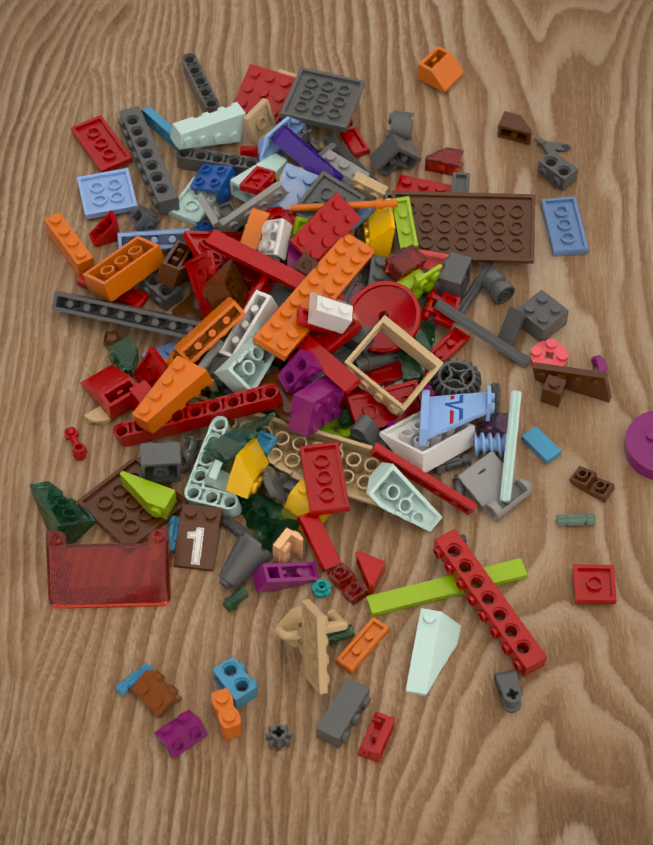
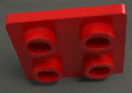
M256 166L239 184L240 190L255 194V196L277 182L275 171Z

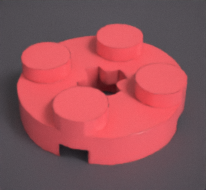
M553 338L541 341L531 349L530 362L532 366L535 362L566 366L568 360L567 350ZM546 355L552 356V359L545 357Z

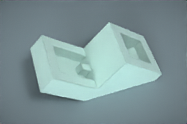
M216 459L210 465L204 483L209 488L225 491L230 474L220 469L223 462Z

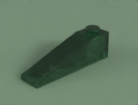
M272 412L227 432L217 440L213 437L206 444L208 449L203 454L212 463L215 459L223 462L222 468L256 436L276 413Z
M258 490L255 494L252 493L248 499L236 495L242 506L240 514H243L246 519L248 529L253 531L255 539L262 544L261 547L270 553H273V544L286 528L291 531H297L300 525L297 520L298 517Z

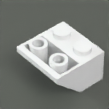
M282 218L265 221L262 226L263 234L258 245V251L265 255L279 257L281 261H285L292 225Z

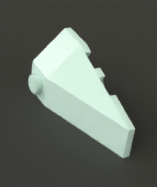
M381 462L370 475L366 494L380 508L429 532L442 519L437 510L394 464Z
M421 608L406 693L427 696L443 666L446 665L448 658L458 645L461 625L443 612Z

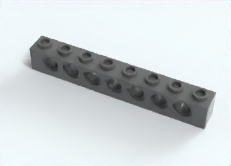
M136 106L121 110L118 123L120 128H123L125 140L128 139L129 150H133L134 162H138V171L143 174L142 180L144 185L148 186L147 192L149 197H152L154 209L157 208L160 215L173 210H180L179 197L140 107Z

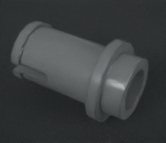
M456 474L452 479L454 484L453 490L465 496V487L457 478L460 474Z

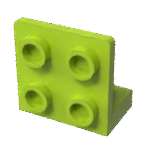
M439 264L426 273L417 269L397 283L406 286L419 299L424 292L428 293L434 288V282L440 277V271L443 266Z

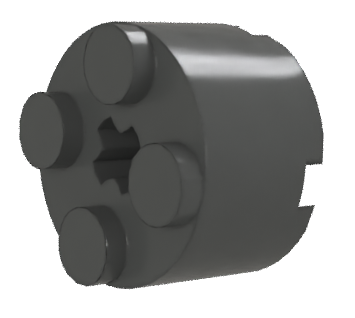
M393 110V113H389L388 123L391 124V129L387 130L386 139L393 133L406 141L411 140L413 119H410V117H414V113Z

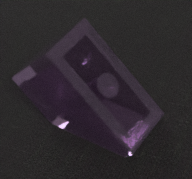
M496 413L490 416V421L484 419L477 423V437L483 432L486 438L487 434L491 432L493 438L496 433H499L500 438H502L503 434L507 433L509 413Z

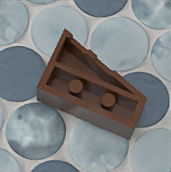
M177 239L161 265L156 281L166 287L174 288L189 280L184 263L195 257L185 242Z

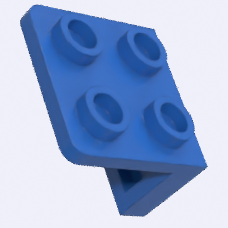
M203 164L193 179L190 188L193 191L214 192L219 205L228 202L229 198H231L230 180L237 175L233 166Z

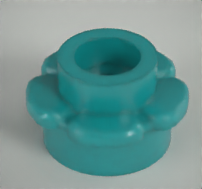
M318 579L312 584V591L318 598H325L331 593V583L327 580Z

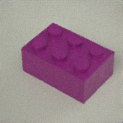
M324 375L293 394L288 429L308 437L325 425H328V423L337 419L341 413L340 404L344 392Z

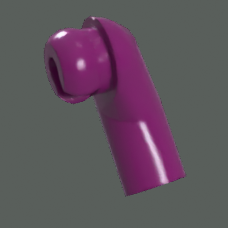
M597 355L591 358L592 365L597 367L596 371H607L604 357Z

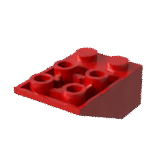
M112 364L80 382L81 386L111 418V421L132 409L129 388L137 385V383L131 376Z

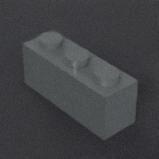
M347 677L318 724L316 737L338 749L343 742L346 743L351 734L350 729L353 725L356 726L361 718L360 713L362 709H366L370 704V688Z

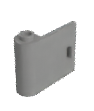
M491 451L457 478L492 520L497 521L531 495L532 486L527 480L521 478L516 480L513 477L510 503L500 502L503 463Z

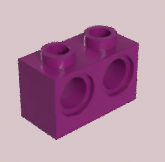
M300 349L277 377L286 392L295 394L308 386L323 368L314 353Z

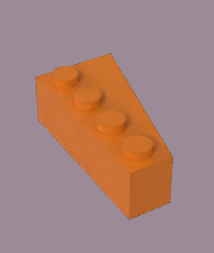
M177 355L132 413V416L139 427L154 434L172 418L176 411H181L191 398H196L201 394L200 391L205 386L209 387L213 380L206 369Z

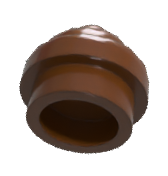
M116 331L106 332L103 345L107 346L108 349H114L123 344L121 337Z

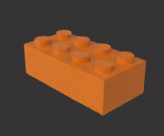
M137 236L85 272L83 277L91 293L112 302L126 291L132 289L134 285L145 280L148 275L160 269L164 256L160 245Z

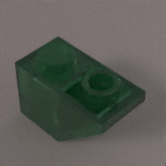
M126 337L109 346L110 354L108 357L113 365L116 364L118 369L133 378L139 362L138 349L131 339Z

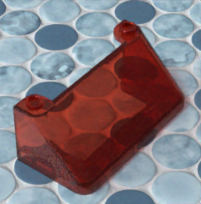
M169 528L151 531L148 536V543L66 544V536L61 531H46L48 599L52 607L58 609L160 607L170 602L172 547Z

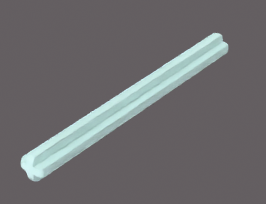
M516 390L511 392L500 492V502L510 503L522 395L521 391Z

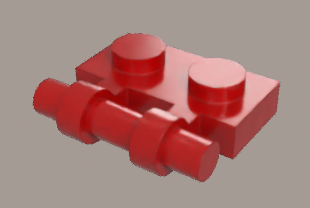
M431 289L426 297L427 303L422 309V320L428 321L430 316L435 317L433 323L451 330L454 321L435 309L433 305L439 299H442L458 310L461 298L444 292L441 297L437 295L436 289Z

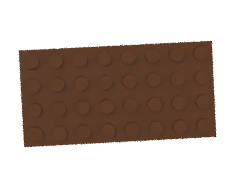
M392 191V199L406 196L410 198L418 241L417 249L449 255L451 252L471 257L472 262L534 264L536 194ZM395 223L389 259L411 261L413 249L400 251Z

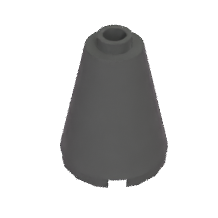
M241 532L219 574L220 584L227 589L230 587L236 588L262 564L270 562L273 558L268 550L263 552L260 542L249 534Z

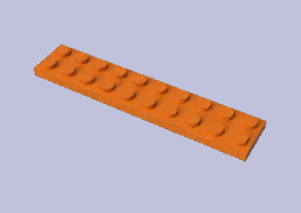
M348 233L344 238H340L321 259L319 265L307 275L257 332L252 342L285 361L311 331V329L296 326L298 307L309 309L311 291L338 299L371 260V257L375 255L376 250Z

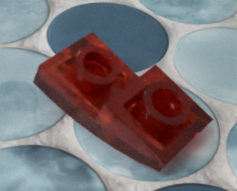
M343 562L327 572L331 582L353 606L369 595L368 589L356 579L355 573Z

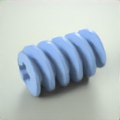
M475 432L474 452L476 457L479 456L480 451H482L483 456L487 455L488 451H493L494 454L498 452L499 457H502L503 452H505L507 433H504L502 438H500L499 433H496L493 438L491 432H489L485 438L483 432L480 433L479 437H477Z

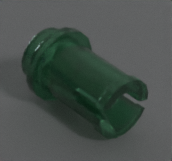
M344 404L340 405L341 413L337 423L342 429H348L352 425L353 420L347 404L346 410H344Z
M239 587L230 597L224 598V608L229 612L236 611L237 606L249 596L247 591Z

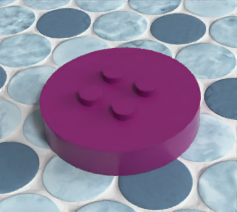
M653 411L643 413L632 421L628 427L624 442L625 456L631 467L642 476L653 480Z

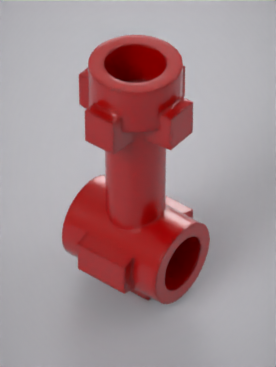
M68 427L64 431V437L66 441L70 440L73 446V457L78 461H83L88 453L87 448L83 443L79 442L77 438L80 436L78 430H75L74 427Z

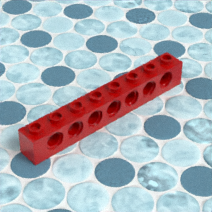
M453 529L436 538L433 547L434 555L444 563L446 572L454 577L456 586L466 594V599L470 606H474L478 611V617L483 623L487 624L491 636L494 639L497 638L500 642L503 653L509 655L512 659L515 670L521 672L525 677L543 667L547 659L546 654L457 530ZM454 553V554H456L457 556H456V557H453V556H451V555H449V554ZM461 569H466L469 572H462ZM472 585H478L480 588H474ZM483 601H490L492 604H485ZM494 617H501L503 620L498 621ZM506 633H512L515 636L509 637L506 635ZM518 649H523L527 653L522 654L518 652Z

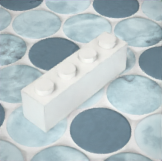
M258 290L255 291L244 309L246 315L241 322L234 325L219 351L222 357H231L275 313L278 305L271 295Z

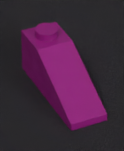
M315 561L262 564L252 574L257 593L275 592L314 583L320 579Z

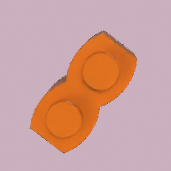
M227 688L212 692L213 714L219 721L222 736L226 740L241 736L240 714L234 707L232 694Z

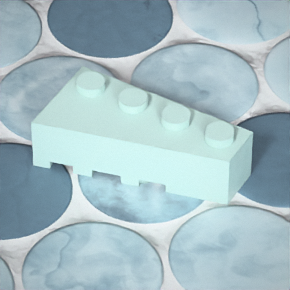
M235 102L230 107L224 108L223 106L217 108L215 112H205L200 117H190L172 124L170 139L178 149L240 142L244 125L242 118L246 113Z
M257 332L214 372L234 393L258 387L275 358L273 354L252 342Z

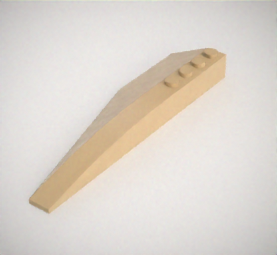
M198 395L196 398H191L188 405L206 401L209 398ZM262 413L228 421L232 430L230 440L241 447H244L252 438H255L260 430L277 437L278 442L270 454L265 456L271 465L298 481L301 478L304 480L299 446L339 442L348 498L377 506L366 494L369 477L381 463V461L368 453L372 447L371 445L320 430L306 437L288 429V424L282 419Z

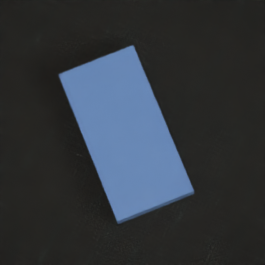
M576 196L541 199V208L553 257L588 254L589 247Z

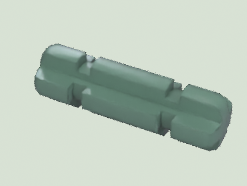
M586 513V515L568 514V516L558 514L556 516L557 526H565V524L576 526L584 525V523L594 525L596 521L594 513Z

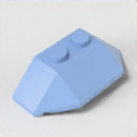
M288 116L259 140L257 145L259 162L274 153L281 157L286 154L272 140L281 125L287 126L294 133L301 136L303 135L301 133L303 130L307 131V125Z

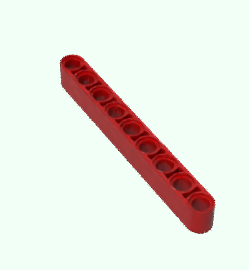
M267 384L186 405L181 411H176L172 418L154 434L139 427L135 419L118 423L113 429V434L121 446L129 447L210 426L212 420L217 416H223L229 421L272 410L281 406L283 398L275 384Z

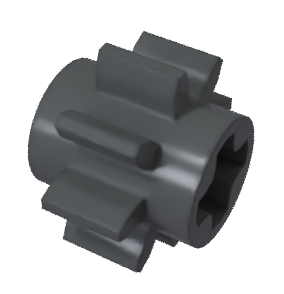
M277 722L275 726L268 727L270 734L265 736L266 741H270V748L275 747L281 751V748L290 746L288 739H292V732H288V725L283 726Z

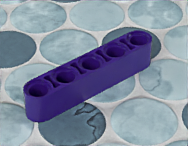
M281 125L272 138L281 149L306 171L318 176L324 171L339 181H342L344 178L334 166L287 126Z

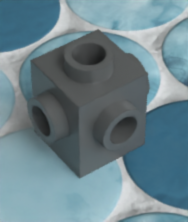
M140 204L129 215V219L137 231L154 230L161 223L154 209H148Z

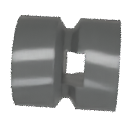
M500 270L489 272L482 280V287L497 304L507 302L515 293V288L509 281H506L505 276Z

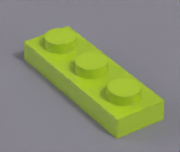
M409 196L391 199L398 200V207H393L400 251L417 249L418 241Z

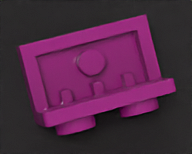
M189 709L154 732L157 740L167 748L172 758L177 757L208 735L201 719Z

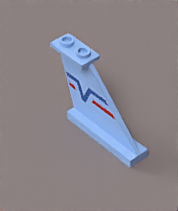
M487 385V392L430 397V390L422 389L418 446H426L428 439L486 415V421H490V414H494L495 393H491V385Z

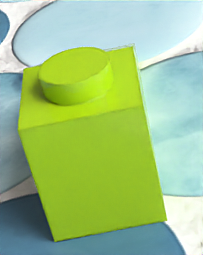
M121 471L122 485L152 516L167 519L177 501L175 490Z

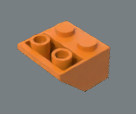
M437 46L418 64V79L443 93L464 75V71L453 54L440 46Z

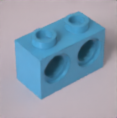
M234 656L212 669L214 681L220 689L227 688L230 691L236 709L257 698V682L253 677L249 678L241 661L237 662ZM235 673L233 676H228L227 674ZM240 688H245V689H247L246 691H243V692L238 691Z

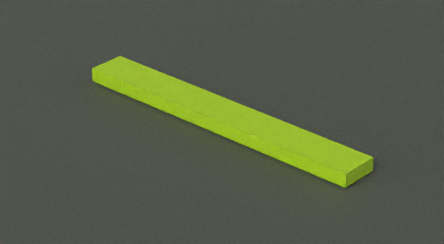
M521 558L483 567L496 586L526 579L528 575ZM450 575L366 596V601L370 613L374 617L465 593L463 590L458 589L454 577ZM472 585L474 588H480L478 585Z

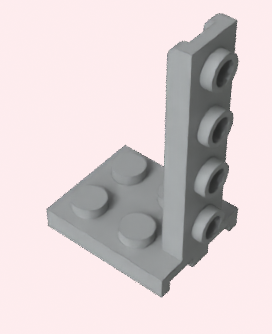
M277 181L226 217L221 216L222 213L216 205L214 206L209 196L206 198L201 192L196 198L213 226L219 232H234L247 223L252 208L265 211L288 195V192Z

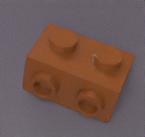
M145 670L131 690L158 717H163L175 701L180 702L182 697L178 694L179 690L175 686L168 684L164 680L165 676L157 670Z

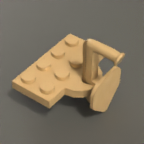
M310 599L302 600V606L290 609L276 626L274 632L280 639L286 641L291 646L299 647L300 653L304 658V677L320 695L326 694L330 684V678L327 673L329 658L326 653V646H328L326 634L346 630L348 623L334 609L329 610L326 617Z

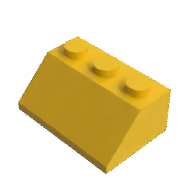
M385 207L381 210H375L363 221L362 229H364V243L376 250L375 255L389 258L395 232L393 208Z
M252 438L236 455L225 490L246 499L252 493L255 494L258 487L262 486L263 476L265 475V473H262V470L269 465L256 438Z

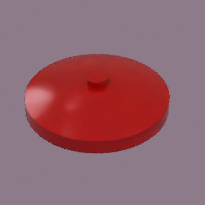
M380 281L363 288L350 304L353 306L352 317L360 324L372 329L386 315L413 338L419 331L422 319L420 304L412 291L400 283ZM379 331L367 351L376 354H389L399 351L401 348Z

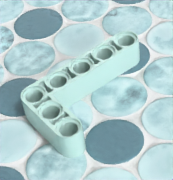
M217 416L210 424L184 495L190 505L222 508L224 516L237 517L242 512V506L235 494L209 488L204 483L205 478L202 481H198L200 478L206 477L209 467L215 459L221 462L232 434L228 420L223 416ZM212 499H217L215 502L210 503ZM235 503L234 506L228 507L230 504Z

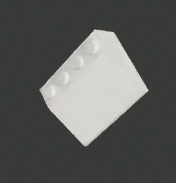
M419 411L379 432V436L393 452L422 471L428 472L473 447L475 426L467 422L428 439L426 446H418Z

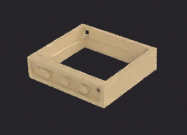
M386 315L382 317L343 363L345 367L360 379L361 383L358 386L361 389L368 391L377 402L384 404L392 414L398 417L403 414L444 364ZM379 331L430 371L403 404L352 364Z

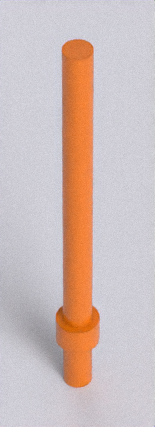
M376 199V201L347 202L353 209L376 208V210H381L385 207H398V200ZM325 203L290 205V212L318 211Z

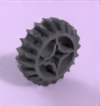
M458 357L456 360L449 358L448 362L443 360L444 364L431 378V388L435 396L478 393L482 384L481 374L477 366H473L472 362L466 363L465 359L459 361Z

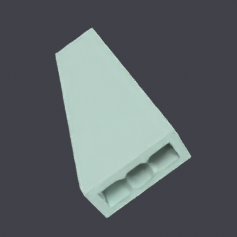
M274 153L230 180L231 195L245 203L255 197V194L241 191L239 188V184L256 166L274 170L275 177L279 181L278 176L282 174L287 159Z

